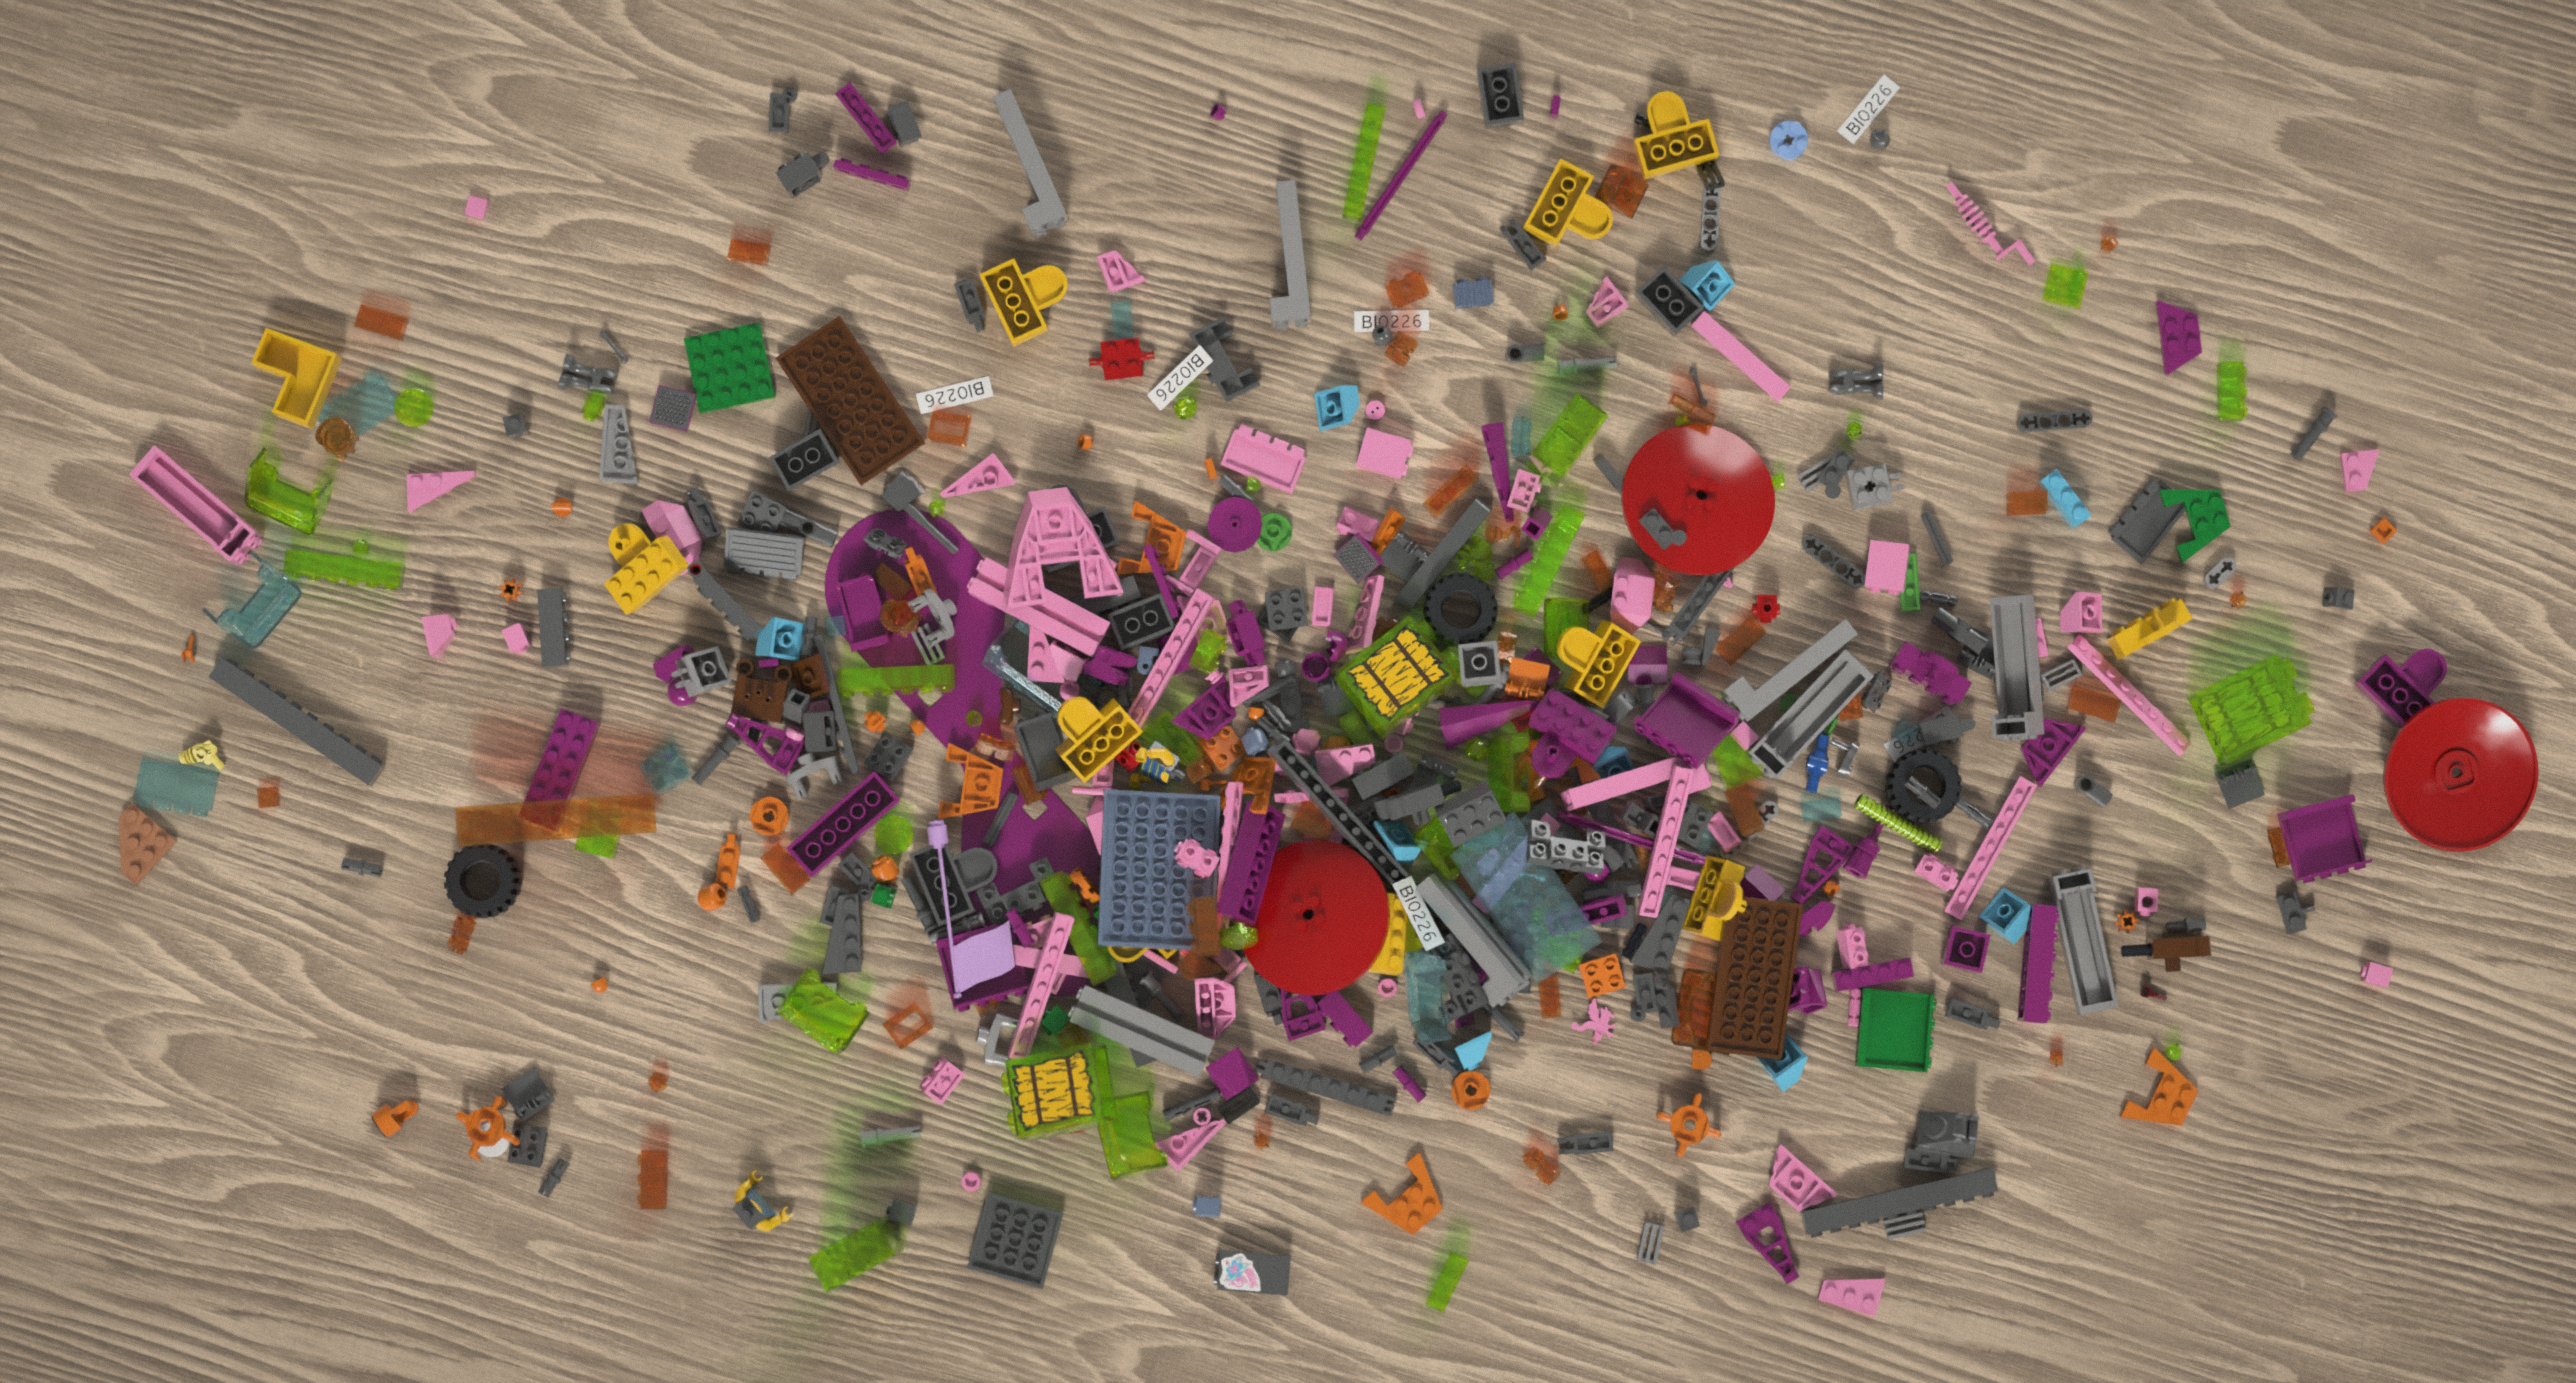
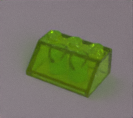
M1562 597L1544 599V657L1560 658L1557 652V642L1560 635L1566 629L1581 627L1589 631V599Z

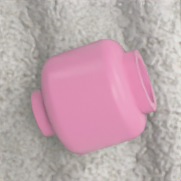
M1300 729L1298 733L1293 735L1292 744L1295 745L1298 753L1314 755L1315 751L1321 749L1322 737L1316 730Z

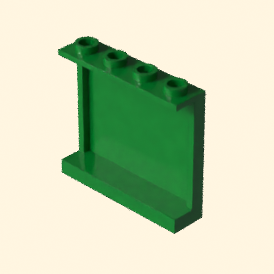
M1861 988L1855 1066L1928 1072L1932 1065L1929 1049L1933 1048V1038L1930 1036L1931 1030H1934L1935 1018H1932V1010L1936 1009L1934 994Z

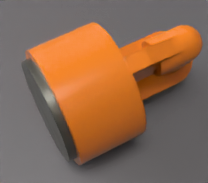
M411 1100L403 1101L393 1109L388 1104H385L373 1112L371 1118L381 1134L389 1138L403 1128V1122L418 1112V1104Z

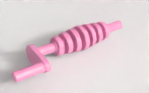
M1953 182L1946 186L1956 199L1954 205L1958 206L1960 204L1961 206L1958 212H1966L1962 219L1970 218L1965 224L1967 226L1972 223L1975 224L1970 230L1972 232L1977 229L1980 231L1976 236L1978 238L1982 235L1984 236V239L1981 241L1990 244L1998 255L1995 257L1997 261L2016 247L2029 266L2035 262V259L2023 245L2021 239L2004 251L1995 239L1994 235H1996V232L1990 233L1989 231L1992 225L1990 224L1987 227L1984 225L1989 221L1986 217L1981 221L1980 217L1985 213L1983 211L1978 214L1975 213L1980 207L1976 205L1972 208L1970 205L1974 201L1970 200L1967 202L1966 199L1969 196L1961 194Z

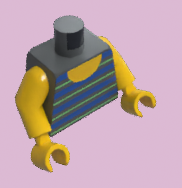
M1154 741L1148 750L1140 748L1136 753V761L1143 762L1140 770L1142 776L1138 773H1132L1130 775V787L1138 788L1140 781H1144V783L1156 781L1165 786L1172 779L1182 783L1187 774L1178 769L1180 758L1159 742Z
M754 1170L747 1176V1181L745 1180L734 1192L736 1204L733 1210L749 1229H759L767 1232L781 1224V1221H789L793 1213L787 1215L785 1212L789 1207H784L779 1216H777L754 1187H752V1185L762 1180V1176L758 1179L754 1177V1173L757 1171Z

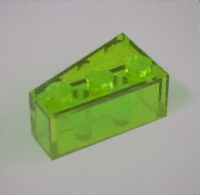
M1729 734L1711 753L1725 791L1763 776V773Z

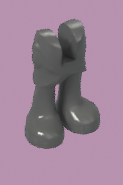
M566 354L563 371L591 376V380L562 372L558 389L566 390L569 387H581L591 392L614 393V387L600 384L601 377L608 380H617L618 374L614 370L585 366L577 363L574 356Z
M1883 363L1875 364L1872 370L1867 371L1838 369L1828 372L1829 379H1843V385H1829L1828 392H1831L1833 395L1866 393L1873 395L1875 399L1883 400V382L1854 384L1853 381H1883Z

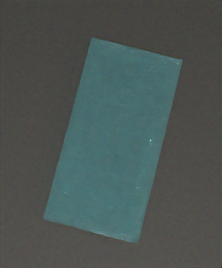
M1512 812L1505 817L1506 822L1473 838L1449 856L1524 966L1532 973V978L1539 984L1600 944L1602 940L1554 869L1548 866L1526 863L1528 833L1515 812Z

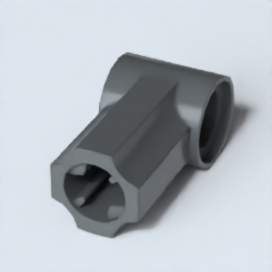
M1543 343L1511 345L1505 353L1506 361L1514 365L1522 362L1544 361ZM1510 351H1518L1519 358H1512Z
M2080 775L2074 780V788L2101 808H2104L2112 799L2113 794L2098 784L2093 777ZM2082 779H2086L2088 781V787L2086 789H2083L2081 787Z

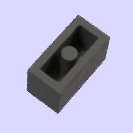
M834 711L803 713L806 752L836 750Z

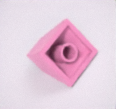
M2075 592L2060 612L2059 624L2061 632L2102 633V594Z
M449 614L422 617L429 654L434 658H441L456 635V620Z
M1057 639L1050 645L1058 672L1066 680L1076 682L1084 671L1083 664L1089 662L1091 657Z

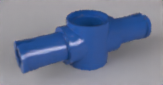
M1818 735L1815 750L1808 756L1806 770H1808L1807 774L1809 776L1805 789L1806 792L1817 793L1820 777L1826 773L1829 763L1828 754L1826 753L1829 736Z

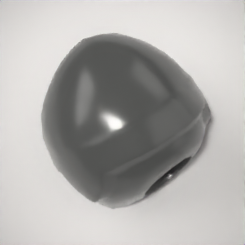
M1874 130L1871 133L1870 145L1873 149H1885L1889 146L1890 137L1887 130Z
M1377 325L1372 331L1375 344L1378 346H1387L1393 340V334L1386 325Z
M1283 659L1275 663V669L1280 679L1290 675L1295 677L1296 668L1292 660Z

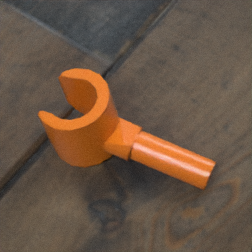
M193 635L189 636L187 649L181 653L184 663L188 657H190L191 663L195 662L192 652L195 637Z
M1201 780L1199 790L1209 791L1210 785H1225L1226 780Z

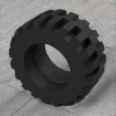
M1456 572L1436 581L1428 591L1423 608L1424 621L1429 628V632L1439 642L1458 648L1460 644L1481 642L1491 632L1497 618L1498 604L1493 590L1489 588V584L1486 581H1482L1476 575ZM1456 592L1470 594L1476 600L1479 607L1476 621L1466 628L1453 627L1443 617L1442 606L1448 596Z
M1929 748L1915 749L1896 759L1886 775L1887 783L1885 785V791L1888 794L1886 797L1888 802H1891L1893 810L1897 811L1902 818L1905 817L1914 823L1934 822L1950 813L1959 802V795L1962 792V786H1960L1962 778L1957 772L1959 770L1957 766L1951 762L1952 759L1944 756L1938 750L1934 751ZM1929 768L1940 778L1941 792L1938 798H1940L1941 802L1936 808H1932L1928 804L1916 803L1908 796L1904 784L1908 775L1913 770Z
M477 843L472 846H466L462 848V851L453 855L454 859L448 862L447 866L449 868L444 873V877H446L444 889H447L448 893L446 895L453 902L452 905L472 917L487 918L498 916L500 913L509 910L508 907L510 905H514L516 896H519L521 892L519 887L522 884V879L520 878V867L517 866V861L514 857L510 856L508 851L496 845ZM481 862L492 864L500 874L498 891L487 899L475 898L468 892L466 887V875L469 869Z

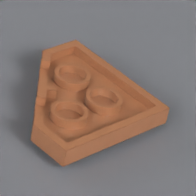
M131 803L119 816L121 872L135 885H138L177 841L134 803Z

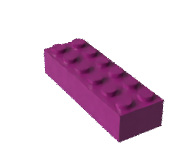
M561 708L521 808L519 818L556 832L559 831L601 723Z
M874 771L786 849L810 877L815 878L902 801L878 773Z
M1247 801L1243 811L1242 823L1238 829L1237 841L1233 847L1231 862L1228 865L1226 880L1222 886L1221 898L1217 904V913L1235 923L1255 926L1286 815L1268 805L1266 814L1253 813L1249 810L1253 801Z
M2030 904L2028 925L2024 934L2017 1021L2047 1024V1020L2051 1019L2049 1000L2053 998V989H2050V984L2054 980L2055 971L2052 969V961L2056 959V950H2053L2054 942H2057L2058 938L2055 923L2059 921V911H2056L2057 906Z

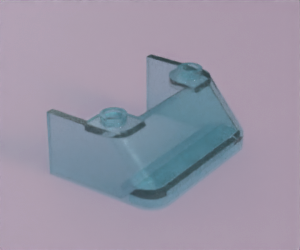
M253 551L251 555L262 564L257 572V577L263 584L239 612L229 608L224 610L219 617L206 608L203 610L213 622L249 648H257L264 642L297 603L302 594L301 589Z
M1416 951L1404 952L1408 1017L1420 1044L1451 1040V1035L1447 1029L1449 1020L1442 1007L1441 975L1447 973L1445 960L1441 959L1438 955Z

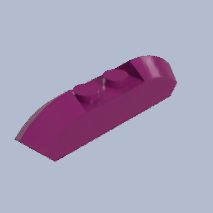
M1820 901L1802 913L1799 935L1804 937L1812 932V926L1817 931L1821 930L1830 920L1836 904Z

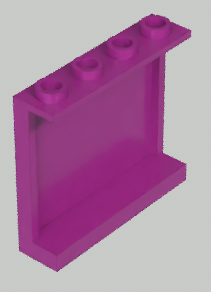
M1676 672L1672 676L1671 684L1641 717H1635L1634 729L1639 734L1650 738L1656 745L1667 749L1670 754L1682 759L1687 765L1698 769L1738 724L1740 712Z
M2354 794L2277 814L2295 882L2303 880L2304 884L2315 881L2314 877L2320 876V879L2332 877V872L2337 871L2339 875L2349 872L2348 868L2354 867V870L2366 868L2365 864L2372 862V859H2365L2350 803L2356 802Z
M1006 922L952 936L953 946L972 936L996 929ZM1010 923L1012 945H1018L1015 933L1012 930L1013 926ZM949 937L936 941L954 1010L958 1009L959 1012L970 1010V1006L975 1004L978 1007L988 1005L990 1000L996 999L997 1002L1007 1000L1008 995L1015 994L1018 997L1027 994L1026 990H1029L1030 987L1024 967L1015 965L1013 969L1003 975L977 983L961 992L962 997L954 998L955 986Z

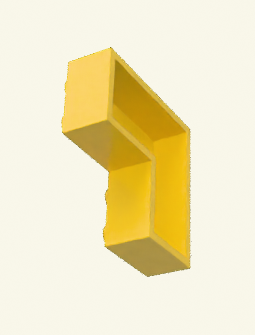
M265 328L251 364L257 369L285 379L272 413L279 418L313 430L342 358L331 351Z

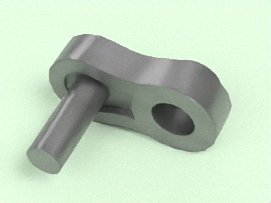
M1832 737L1830 744L1846 751L1836 772L1837 776L1844 778L1845 775L1849 776L1853 769V766L1850 764L1860 743L1853 740L1849 745Z

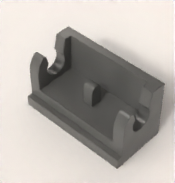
M905 101L888 107L886 113L900 148L917 142L922 135L909 102Z

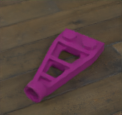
M732 713L725 723V726L733 730L768 766L785 776L805 745L803 740L797 741L788 737L784 730L742 718L735 713ZM739 721V726L735 727L736 723ZM750 727L757 728L763 732L758 742H754L747 736V731ZM768 736L779 738L782 742L775 755H771L763 747V742Z
M1821 825L1810 842L1795 891L1790 898L1796 903L1804 905L1807 898L1846 861L1854 845ZM1821 849L1833 857V861L1823 869L1818 867L1814 861L1817 851ZM1810 868L1820 873V877L1813 885L1805 881ZM1799 891L1804 892L1805 896L1801 895V894L1798 893V892H1799Z
M1281 989L1283 1025L1289 1041L1326 1030L1322 1015L1317 1010L1318 1007L1311 995L1299 994L1294 997H1288L1287 991ZM1298 999L1303 1000L1309 1009L1308 1014L1299 1018L1292 1017L1291 1003Z
M1770 1202L1736 1221L1745 1239L1773 1266L1786 1284L1800 1277L1794 1268L1781 1221ZM1767 1226L1773 1228L1776 1237L1775 1242L1769 1246L1764 1245L1757 1238V1233ZM1776 1246H1780L1785 1255L1784 1260L1779 1263L1769 1253ZM1790 1269L1791 1272L1785 1275V1271Z

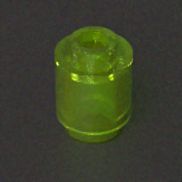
M591 392L590 396H587L580 412L584 414L583 418L594 422V419L599 420L606 404L604 403L606 398Z

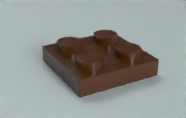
M821 654L813 655L791 664L798 691L810 695V699L830 692Z

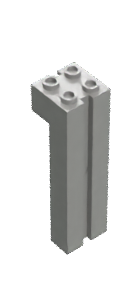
M1011 89L993 96L997 110L1038 199V202L1022 209L1033 237L1036 235L1038 237L1044 236L1048 233V230L1054 227L1055 229L1064 227L1066 222H1068L1067 214Z
M1296 181L1276 182L1288 296L1270 298L1272 327H1276L1277 330L1287 329L1289 325H1296L1297 328L1306 327L1307 323H1311Z
M2034 594L1990 598L1999 714L1991 715L1993 738H2000V742L2038 739V735L2044 734Z
M1845 619L1755 691L1742 676L1721 693L1723 696L1721 700L1740 712L1739 722L1744 721L1746 723L1858 635V633Z
M1844 649L1749 750L1751 754L1749 758L1757 766L1761 763L1765 767L1764 772L1771 779L1773 777L1778 779L1874 675Z
M2085 866L2070 869L2071 873H2067L2066 870L2051 873L2052 877L2047 878L2052 904L2057 906L2056 911H2059L2057 927L2077 1015L2118 1007L2093 892L2097 891L2092 868L2086 870Z
M1444 868L1428 876L1415 888L1491 978L1482 986V989L1493 1008L1498 1004L1503 1006L1506 1002L1513 999L1520 990L1530 984L1529 979L1533 976L1532 972Z
M1085 985L1084 988L1080 987L1076 996L1079 999L1077 1006L1072 1005L1068 1014L1071 1017L1070 1022L1200 1077L1215 1040L1088 985Z

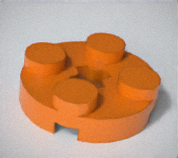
M765 797L755 802L752 806L750 821L758 833L766 836L778 835L788 825L789 810L781 800L775 797ZM773 811L774 820L771 819L770 822H767V818L764 816L765 813Z
M1077 867L1069 877L1082 888L1079 891L1085 899H1088L1092 904L1096 903L1099 900V890L1090 878L1083 877L1085 872L1080 867Z
M1465 1071L1459 1074L1453 1081L1451 1087L1453 1100L1460 1107L1467 1110L1479 1109L1489 1098L1490 1084L1481 1073ZM1468 1085L1476 1087V1091H1474L1473 1096H1470L1469 1093H1465V1090L1468 1089Z

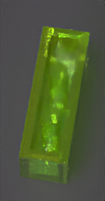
M2221 361L2217 364L2218 422H2241L2247 417L2248 407L2244 401V397H2247V386H2244L2247 368L2244 367V361Z
M1452 1250L1450 1251L1425 1302L1426 1305L1444 1313L1469 1262L1468 1258Z

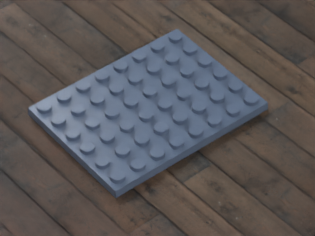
M1103 790L1097 946L1215 951L1218 863L1208 878H1201L1194 873L1192 868H1184L1177 863L1178 860L1174 858L1177 853L1174 850L1179 842L1183 843L1185 839H1194L1200 843L1201 848L1213 850L1217 853L1218 857L1220 796Z

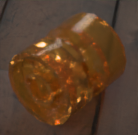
M1398 331L1392 340L1394 344L1388 346L1384 355L1394 363L1405 367L1410 359L1409 354L1414 353L1419 343L1407 334Z

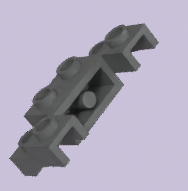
M1224 317L1189 334L1195 347L1197 348L1200 345L1213 359V362L1206 367L1209 372L1206 375L1211 384H1216L1226 403L1260 386L1252 368L1237 375L1235 368L1220 342L1233 336Z
M1531 820L1528 824L1526 863L1598 875L1604 870L1603 851L1606 849L1604 831L1586 829L1582 834L1583 841L1551 836L1550 823Z
M1047 857L1029 865L1035 880L1000 896L993 882L976 891L992 925L1008 920L1005 913L1014 908L1017 909L1020 917L1027 915L1025 911L1033 908V911L1038 910L1044 906V902L1064 893Z
M1453 933L1443 937L1445 943L1427 951H1425L1424 947L1417 950L1424 968L1438 964L1452 994V999L1442 1003L1449 1022L1489 1003L1478 981V975L1472 968L1469 956Z

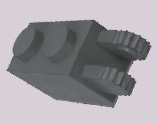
M1952 714L1919 723L1917 727L1923 747L1929 746V749L1941 746L1940 742L1947 741L1948 744L1958 742V737L1964 736L1963 732L1973 729L1976 722L1971 718L1959 721V717Z

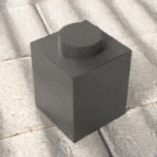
M518 413L502 417L507 437L514 439L529 435L525 415Z
M792 689L784 702L783 716L801 724L803 713H808L811 696Z
M894 1199L893 1203L889 1202L887 1207L888 1219L912 1225L918 1205Z
M1694 1207L1674 1212L1680 1232L1700 1227Z

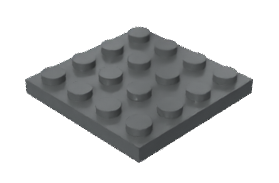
M988 1192L967 1268L1043 1289L1064 1213Z

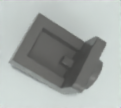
M2325 587L2322 606L2353 610L2355 591L2340 587Z

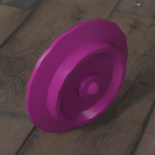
M1239 497L1224 499L1214 507L1209 515V536L1214 544L1224 551L1233 553L1245 551L1253 546L1261 535L1263 525L1261 514L1257 507L1247 499Z

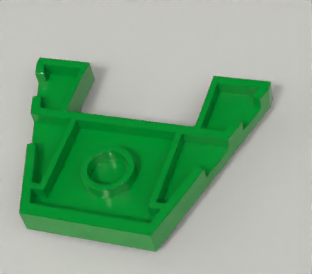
M2158 490L2163 507L2183 502L2193 539L2175 545L2180 562L2189 559L2231 527L2220 490Z

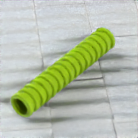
M1864 793L1860 794L1854 803L1855 809L1859 808L1860 812L1870 815V818H1875L1876 821H1880L1886 827L1890 826L1891 830L1895 829L1896 833H1900L1906 839H1911V842H1916L1922 848L1926 847V850H1931L1932 854L1940 850L1943 843L1941 838L1937 839L1936 835L1932 836L1931 832L1927 833V830H1922V827H1917V824H1912L1910 820L1907 821L1900 814L1896 815L1895 811L1891 812L1890 808L1886 809V806H1881V803H1876V800H1871Z

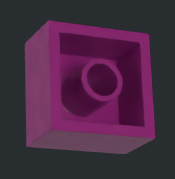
M1949 926L1941 965L1982 973L1991 935Z

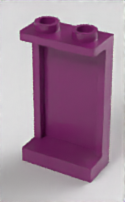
M868 572L857 574V578L851 580L849 577L838 579L839 583L834 584L839 595L852 643L850 644L852 652L892 642L874 574L868 575Z

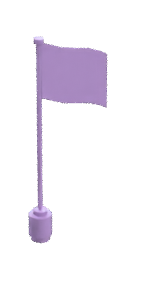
M944 820L929 821V827H927L929 845H933L934 849L938 848L955 986L954 998L962 997L961 992L977 983L1001 976L1015 967L1010 923L1008 920L996 929L972 936L953 946L942 848H945V844L949 843L947 825L944 824Z

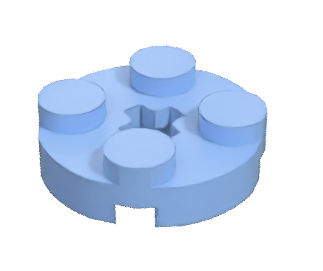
M1783 121L1777 124L1769 138V146L1772 152L1785 160H1793L1801 156L1808 143L1806 130L1796 121ZM1786 136L1794 139L1792 145L1784 143L1783 140L1786 139Z

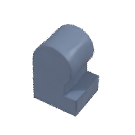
M1140 646L1137 669L1142 675L1150 674L1154 667L1153 656L1159 657L1160 649Z

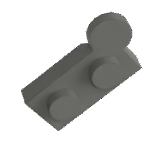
M793 87L785 88L782 94L770 93L768 129L770 133H789L790 103L794 102L798 96L797 91Z
M1841 449L1836 451L1816 480L1826 486L1825 494L1830 499H1835L1840 495L1841 489L1838 483L1855 460Z
M1654 508L1639 520L1663 550L1672 543L1682 545L1686 542L1685 532L1682 530L1673 531Z
M851 852L838 866L859 887L857 890L858 898L862 901H868L873 895L871 887L877 880L863 862Z
M1652 973L1632 975L1636 1007L1631 1009L1630 1017L1635 1022L1642 1021L1646 1013L1658 1012Z

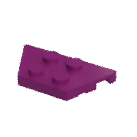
M2157 301L2155 303L2164 374L2168 375L2202 353L2198 315L2162 301Z
M1221 677L1215 684L1209 687L1171 720L1172 723L1206 740L1212 738L1236 717L1235 708L1230 705V693H1228L1225 684L1227 681L1226 677Z
M2044 718V734L2038 735V739L2027 740L2020 748L2039 787L2044 784L2086 729L2085 726Z

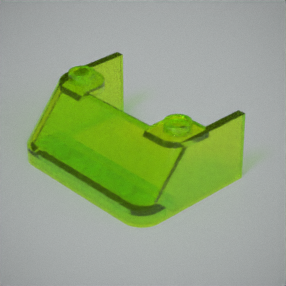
M263 448L248 469L244 495L245 505L251 510L303 534H313L330 502L334 480L330 478L323 488H315L311 494L278 480L276 468L265 462L267 449Z

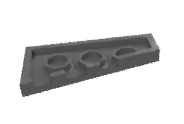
M858 894L838 895L822 974L862 972Z
M1671 894L1638 950L1630 960V963L1664 974L1668 973L1691 900Z

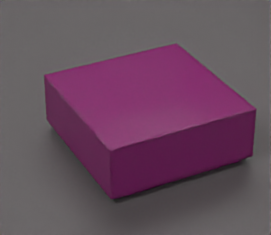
M1553 95L1549 118L1556 119L1558 117L1560 96Z
M778 658L759 660V667L761 669L781 666Z

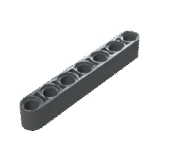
M1477 497L1395 597L1394 601L1410 612L1489 515L1492 508Z

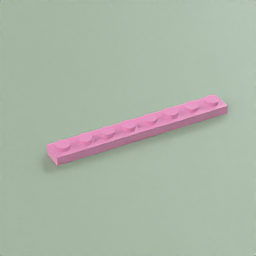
M1196 589L1128 712V715L1137 723L1141 730L1215 600L1214 597L1201 589Z
M2079 634L2067 648L2178 756L2183 754L2192 742Z
M1673 766L1637 913L1641 916L1658 917L1694 774L1693 768Z
M2021 776L2018 777L1946 905L1944 912L1960 921L1963 919L2037 785Z
M1228 782L1225 790L1227 799L1223 810L1225 816L1224 825L1221 830L1223 839L1220 846L1221 859L1218 865L1217 904L1221 898L1222 886L1226 880L1228 865L1233 855V847L1238 837L1243 793L1242 782ZM1216 909V938H1228L1230 920L1218 914Z
M1054 913L1007 1054L1009 1058L1026 1062L1028 1060L1075 920L1073 916Z

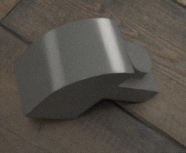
M1625 688L1602 712L1611 716L1609 723L1615 726L1639 701Z
M1628 800L1619 818L1641 833L1655 839L1660 818Z

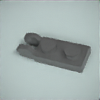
M1512 218L1509 220V223L1517 232L1514 236L1504 226H1501L1499 229L1508 239V243L1532 271L1547 258L1526 231L1521 229Z
M1612 1131L1557 1138V1142L1560 1143L1573 1141L1574 1149L1558 1150L1559 1155L1614 1151Z

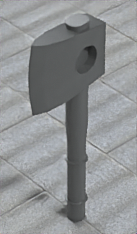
M902 470L895 480L883 489L882 499L898 514L905 510L930 535L932 534L946 549L955 555L959 549L911 504L925 492V489L912 475Z

